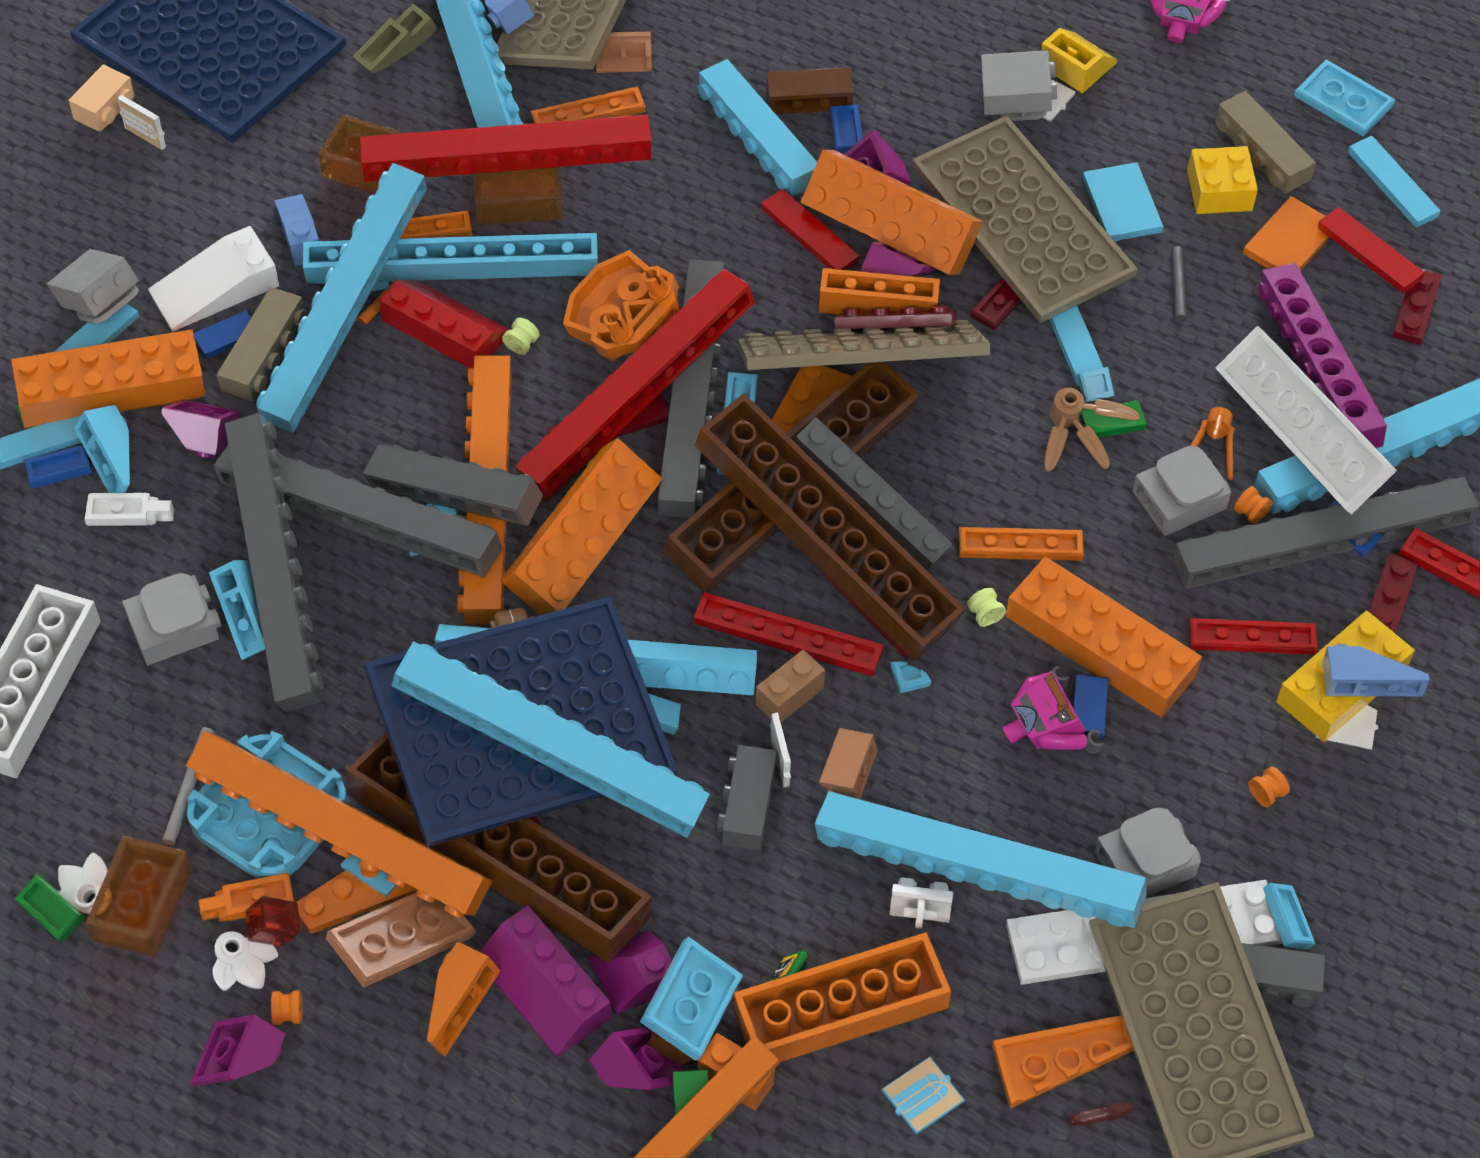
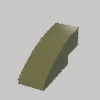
M412 4L396 21L390 17L354 54L353 58L370 73L374 74L389 67L421 45L438 28L430 16Z

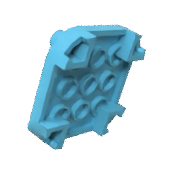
M271 731L270 735L259 734L248 738L246 734L237 741V746L339 800L347 804L349 803L341 775L334 768L331 771L325 769L284 742L283 735ZM213 781L212 785L205 784L199 792L193 789L187 799V817L192 832L199 841L257 879L283 873H289V876L292 875L320 845V843L303 835L305 829L295 824L294 828L291 829L276 821L277 814L269 810L266 814H263L249 807V799L240 796L239 800L224 794L221 792L223 786Z

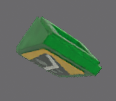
M802 950L786 955L770 981L806 970L807 952Z

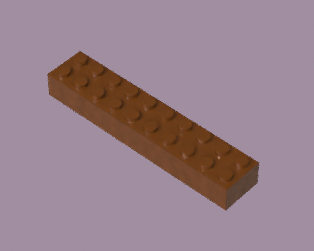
M870 362L863 366L786 434L794 440L816 417L861 458L912 413L920 395L885 362ZM730 482L667 537L662 553L703 592L709 593L780 529Z
M745 393L700 429L695 447L902 650H905L914 662L958 623L966 608Z
M385 733L346 770L347 794L425 844L387 733ZM529 818L431 846L434 850L492 879L491 888L522 908L529 905L542 921L607 963H610L649 921L651 895Z

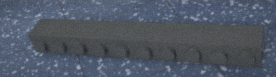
M689 259L683 307L690 298L708 284L710 279L724 269V262ZM716 341L673 381L661 478L663 479L660 482L658 496V516L690 518L696 513V508H701L703 505V490H699V483H705L706 465L702 464V458L707 457L695 447V443L700 429L712 420V416L708 415V409H714L715 391L710 390L711 385H717L718 367L713 366L714 361H720L721 344H717Z
M259 412L225 423L274 700L280 708L288 712L322 702L320 690L324 688L322 677L315 667V661H318V653L309 635L310 632H313V626L309 615L305 613L304 604L308 602L307 595L303 586H300L299 576H302V568L299 560L294 555L297 541L293 531L289 528L288 521L292 520V515L283 494L287 493V488L283 477L279 475L278 467L282 465L280 454L274 448L273 440L277 439V435L272 422H267Z
M228 445L214 464V469L221 484L236 489ZM280 454L282 465L278 467L279 475L283 477L287 488V493L283 494L284 501L292 510L483 578L502 551L498 532L488 525L470 522L460 515L453 516L441 512L434 506L427 507L418 504L408 497H398L387 493L382 488H373L361 484L354 478L347 479L335 475L328 469L321 470L309 466L302 460L295 461Z
M1465 477L1457 479L1447 478L1439 483L1426 486L1417 485L1409 490L1391 491L1382 496L1367 499L1352 515L1342 505H1330L1318 511H1304L1296 516L1283 519L1274 518L1265 523L1257 525L1248 524L1241 526L1239 529L1226 532L1217 531L1209 536L1196 539L1187 538L1176 543L1173 562L1184 588L1189 589L1352 551L1356 547L1348 541V539L1352 538L1356 545L1364 547L1374 537L1372 535L1374 533H1379L1383 536L1379 541H1376V545L1408 538L1415 528L1424 533L1472 523L1479 505Z

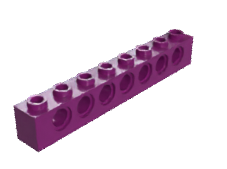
M1292 263L1262 270L1261 283L1258 284L1259 296L1261 300L1266 301L1271 318L1273 320L1276 319L1281 337L1288 341L1293 359L1298 360L1304 374L1375 448L1383 447L1387 424L1297 264Z

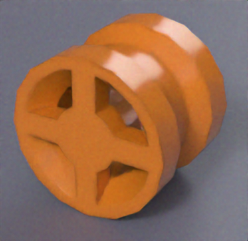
M1251 486L1239 497L1234 505V511L1238 514H1245L1248 517V522L1256 525L1267 515L1273 502L1268 497L1260 496L1258 489Z
M1272 766L1264 770L1263 776H1256L1248 782V787L1253 797L1266 808L1274 804L1275 798H1282L1290 792L1285 776Z
M293 990L290 994L273 991L271 997L273 1025H281L286 1021H291L294 1025L302 1024L303 999L301 990Z

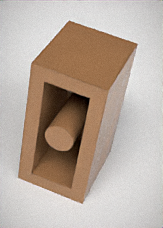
M804 650L800 651L756 686V706L770 719L771 714L778 713L781 723L824 689L825 669Z

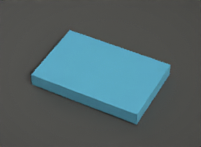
M1325 60L1294 93V97L1363 137L1395 103L1394 98L1328 60Z
M1137 162L1083 172L1082 179L1100 225L1114 241L1162 233L1163 224Z
M687 937L681 943L640 1023L696 1061L702 1057L743 975L696 941Z

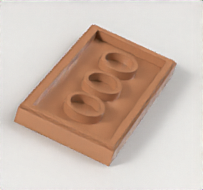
M412 893L329 930L326 940L362 987L365 988L453 947L457 941L462 943L474 936L476 930L464 915L462 918H458L443 910L446 904L435 899L433 903H430Z

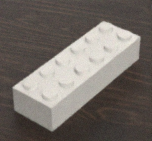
M36 584L0 648V774L17 779L101 622L94 601Z

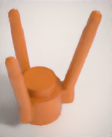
M1215 407L1210 410L1208 419L1202 421L1200 430L1190 446L1197 447L1206 432L1212 439H1221L1225 436L1227 479L1232 480L1233 434L1235 430L1231 426L1233 415L1226 408Z

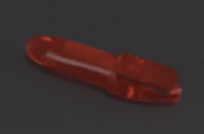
M1130 1102L1114 1103L1100 1108L1081 1111L1071 1115L1069 1123L1073 1126H1083L1107 1120H1117L1130 1114L1133 1111V1105Z

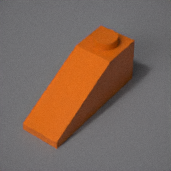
M458 941L452 950L446 954L443 964L438 970L427 1041L444 1057L500 973V969L489 956Z

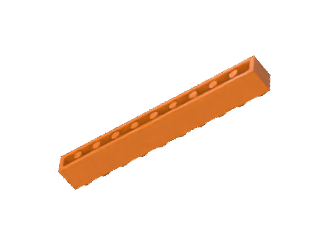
M474 356V368H468V384L473 386V392H467V409L472 410V416H466V434H471V440L465 441V459H470V462L477 463L484 468H500L508 473L512 380L510 356ZM467 512V516L462 517L468 521L479 525L485 524L498 532L502 551L484 578L459 569V587H464V595H458V613L464 614L465 625H487L490 621H494V616L497 612L503 611L504 584L500 579L505 574L506 521Z
M203 731L186 764V767L196 771L193 776L194 778L208 785H212L213 781L223 786L221 792L237 800H239L240 796L249 799L248 806L263 814H266L268 810L277 814L276 821L291 829L294 828L295 824L305 829L303 833L305 837L320 844L323 839L333 844L331 848L333 852L345 858H349L351 854L360 858L359 865L374 873H377L378 869L388 873L387 880L402 888L409 884L417 889L416 896L430 903H433L435 899L446 904L443 910L458 918H462L463 914L476 915L493 881L216 734Z

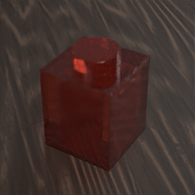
M262 896L245 910L248 941L285 946L300 933L301 918L298 912V902Z

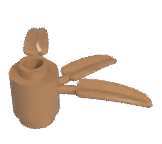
M1074 388L1059 390L1050 409V418L1056 426L1052 427L1044 461L1045 470L1049 472L1055 468L1068 436V430L1065 428L1074 425L1078 429L1077 436L1096 462L1103 469H1108L1110 461L1098 436L1090 426L1083 428L1078 421L1082 409L1094 410L1097 415L1133 421L1140 419L1138 412L1125 405L1100 399L1095 401V405L1084 403L1083 395Z

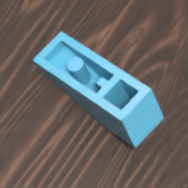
M116 405L84 411L74 430L108 493H125L130 485L129 429L126 420L121 416Z
M233 560L209 572L241 660L248 659L265 651L250 561Z

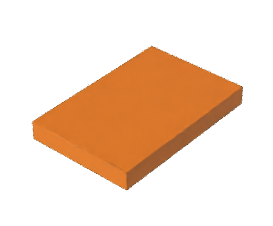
M1290 196L1247 243L1242 254L1268 269L1296 263L1301 271L1330 239L1329 236L1318 229V223L1325 215Z

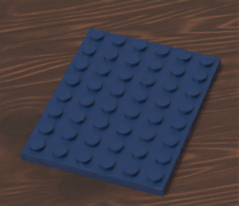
M109 0L70 31L72 40L232 143L346 46L344 36L286 0Z
M611 596L429 645L436 649L439 655L449 660L456 659L467 666L468 670L478 675L490 676L503 688L521 692L527 700L538 706L546 705L553 709L556 715L566 720L577 721L587 731L597 736H606L613 740L616 746L626 751H635L641 754L645 761L655 766L667 767L676 775L678 771ZM407 651L364 663L368 682L426 847L604 796L392 687L394 674Z

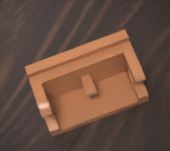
M651 32L610 33L596 62L597 73L652 71Z
M839 728L819 781L820 786L827 788L830 792L860 799L878 752L873 734Z

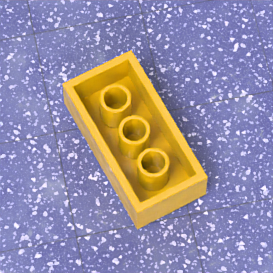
M1367 610L1283 682L1276 701L1324 743L1377 697L1326 696L1322 661L1327 646L1338 644L1360 646L1409 666L1415 649Z

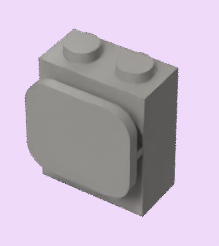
M1048 50L981 54L984 115L1000 114L1001 117L1007 115L1011 121L1041 119L1046 115L1047 111H1052V100L1057 99L1056 82L1051 83V79L1055 78V62H1049Z
M94 249L86 251L47 283V286L61 307L77 311L76 314L80 320L93 324L107 320L139 292L136 286L139 280L124 257Z
M1187 446L1160 458L1155 467L1136 475L1133 486V493L1164 536L1227 509L1231 495L1228 483L1223 479L1205 452L1196 446Z
M185 573L174 574L147 584L142 588L140 595L122 601L147 666L219 639L216 628L221 627L220 619L215 609L209 610L207 603L211 602L205 584L199 586L195 575L189 576Z
M1154 808L1124 821L1121 828L1098 837L1095 854L1103 866L1146 877V897L1195 877L1201 861L1197 848L1190 844L1185 836L1179 819L1174 818L1168 808Z

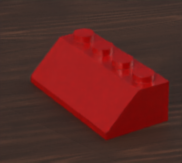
M418 280L396 281L379 299L382 321L468 368H474V356H492L503 344L502 337L505 332L510 330Z

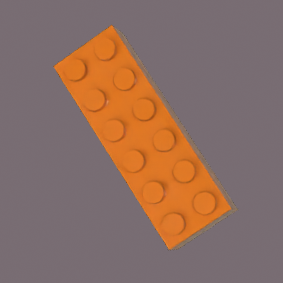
M822 150L800 202L948 275L961 274L983 224L982 220L835 150Z
M193 329L11 359L24 428L79 417L84 411L116 405L119 412L205 396Z
M616 438L603 446L500 581L538 615L565 609L663 478L620 439Z
M1046 556L1008 599L1007 618L1096 676L1108 678L1110 685L1161 718L1197 676L1202 659L1201 655Z
M927 932L734 992L733 1011L745 1043L747 1044L756 1036L783 1062L948 1009L951 989Z

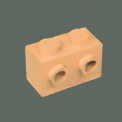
M103 64L68 100L73 119L101 132L108 124L114 121L121 111L118 97L122 95L131 101L135 97L130 77Z

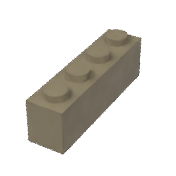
M1246 91L1219 104L1215 120L1218 129L1221 132H1225L1233 140L1236 147L1248 146L1252 164L1256 168H1260L1268 176L1273 186L1278 187L1286 194L1312 180L1316 162Z
M272 287L269 288L216 375L222 392L253 402L258 393L265 390L267 378L272 370L279 366L281 355L288 343L293 341L301 319L307 316L302 296Z

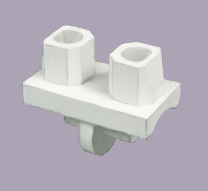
M901 877L898 884H893L889 915L916 918L915 928L922 929L923 919L949 923L953 892L948 890L947 883L934 882L930 884V889L916 887L917 882L914 879Z

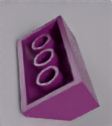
M529 905L500 924L480 951L489 956L500 969V973L494 981L557 1058L611 1019L610 1001Z

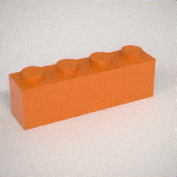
M823 268L819 313L838 315L843 313L845 308H860V313L872 312L874 307H889V311L893 312L901 311V307L918 306L919 311L930 310V306L938 305L940 279Z

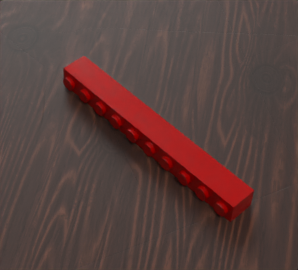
M648 115L360 137L364 182H379L384 171L388 172L392 163L424 175V177H440L652 160Z
M723 269L719 274L710 279L708 284L690 298L681 310L670 317L663 327L650 336L644 345L633 355H630L613 374L609 375L551 433L544 436L532 451L521 458L520 462L515 466L518 475L522 473L531 476L542 492V498L548 501L603 446L607 445L755 303L749 284L726 269Z

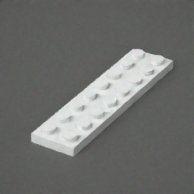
M1259 326L1216 367V370L1351 515L1397 471Z
M1266 880L1220 887L1241 943L1260 946H1273L1283 943L1263 891V887L1267 885ZM1175 894L1145 898L1143 904ZM1065 910L1007 919L1006 927L1020 984L1106 972L1089 926V920L1095 917L1085 918L1077 915L1074 911Z

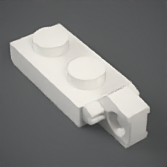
M149 493L88 494L84 520L87 526L156 524V521H173L174 508L171 500L159 501L157 497H151Z

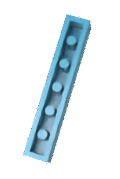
M728 59L699 72L698 92L701 98L705 101L708 100L712 104L715 114L719 118L723 117L728 123L731 133L734 136L738 135L742 139L748 153H754L759 159L762 169L765 172L769 171L773 175L778 188L785 190L792 197L804 192L817 161Z

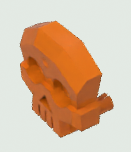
M628 250L597 264L569 296L563 325L571 336L594 346L598 354L611 361H615L620 356L635 353L646 343L650 336L654 335L667 323L670 317L680 310L677 300L679 285L672 273L657 265L649 267Z

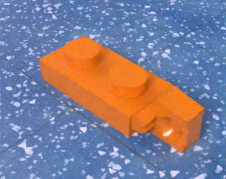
M283 873L224 885L222 890L215 892L214 897L200 899L198 902L202 920L219 918L220 921H232L290 909L294 905V898L289 873Z

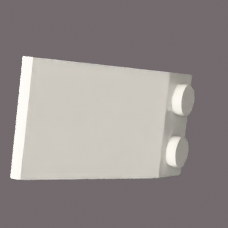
M248 226L224 236L151 286L148 292L173 332L267 292L270 287L276 288L279 286L275 264L252 227Z

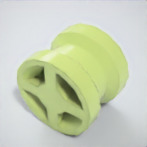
M516 318L512 323V329L505 332L502 341L509 350L520 355H526L530 349V343H534L540 335L537 327L529 320Z
M984 588L973 594L967 601L968 608L971 612L976 613V621L981 627L998 622L1006 614L1004 605L997 602V594L993 588Z

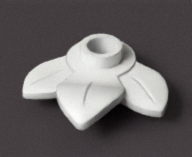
M91 853L86 859L83 868L72 865H61L58 868V881L61 888L58 892L82 913L94 914L100 911L107 901V891L104 883L108 876V871L102 858L95 853ZM96 894L95 898L90 903H87L89 896Z
M225 932L218 937L214 946V952L217 957L212 969L214 981L223 991L228 990L236 981L249 988L261 989L264 986L266 975L263 963L274 960L278 957V953L275 947L262 937L245 938L238 932ZM228 943H235L238 946V950L232 953L227 951L225 946Z

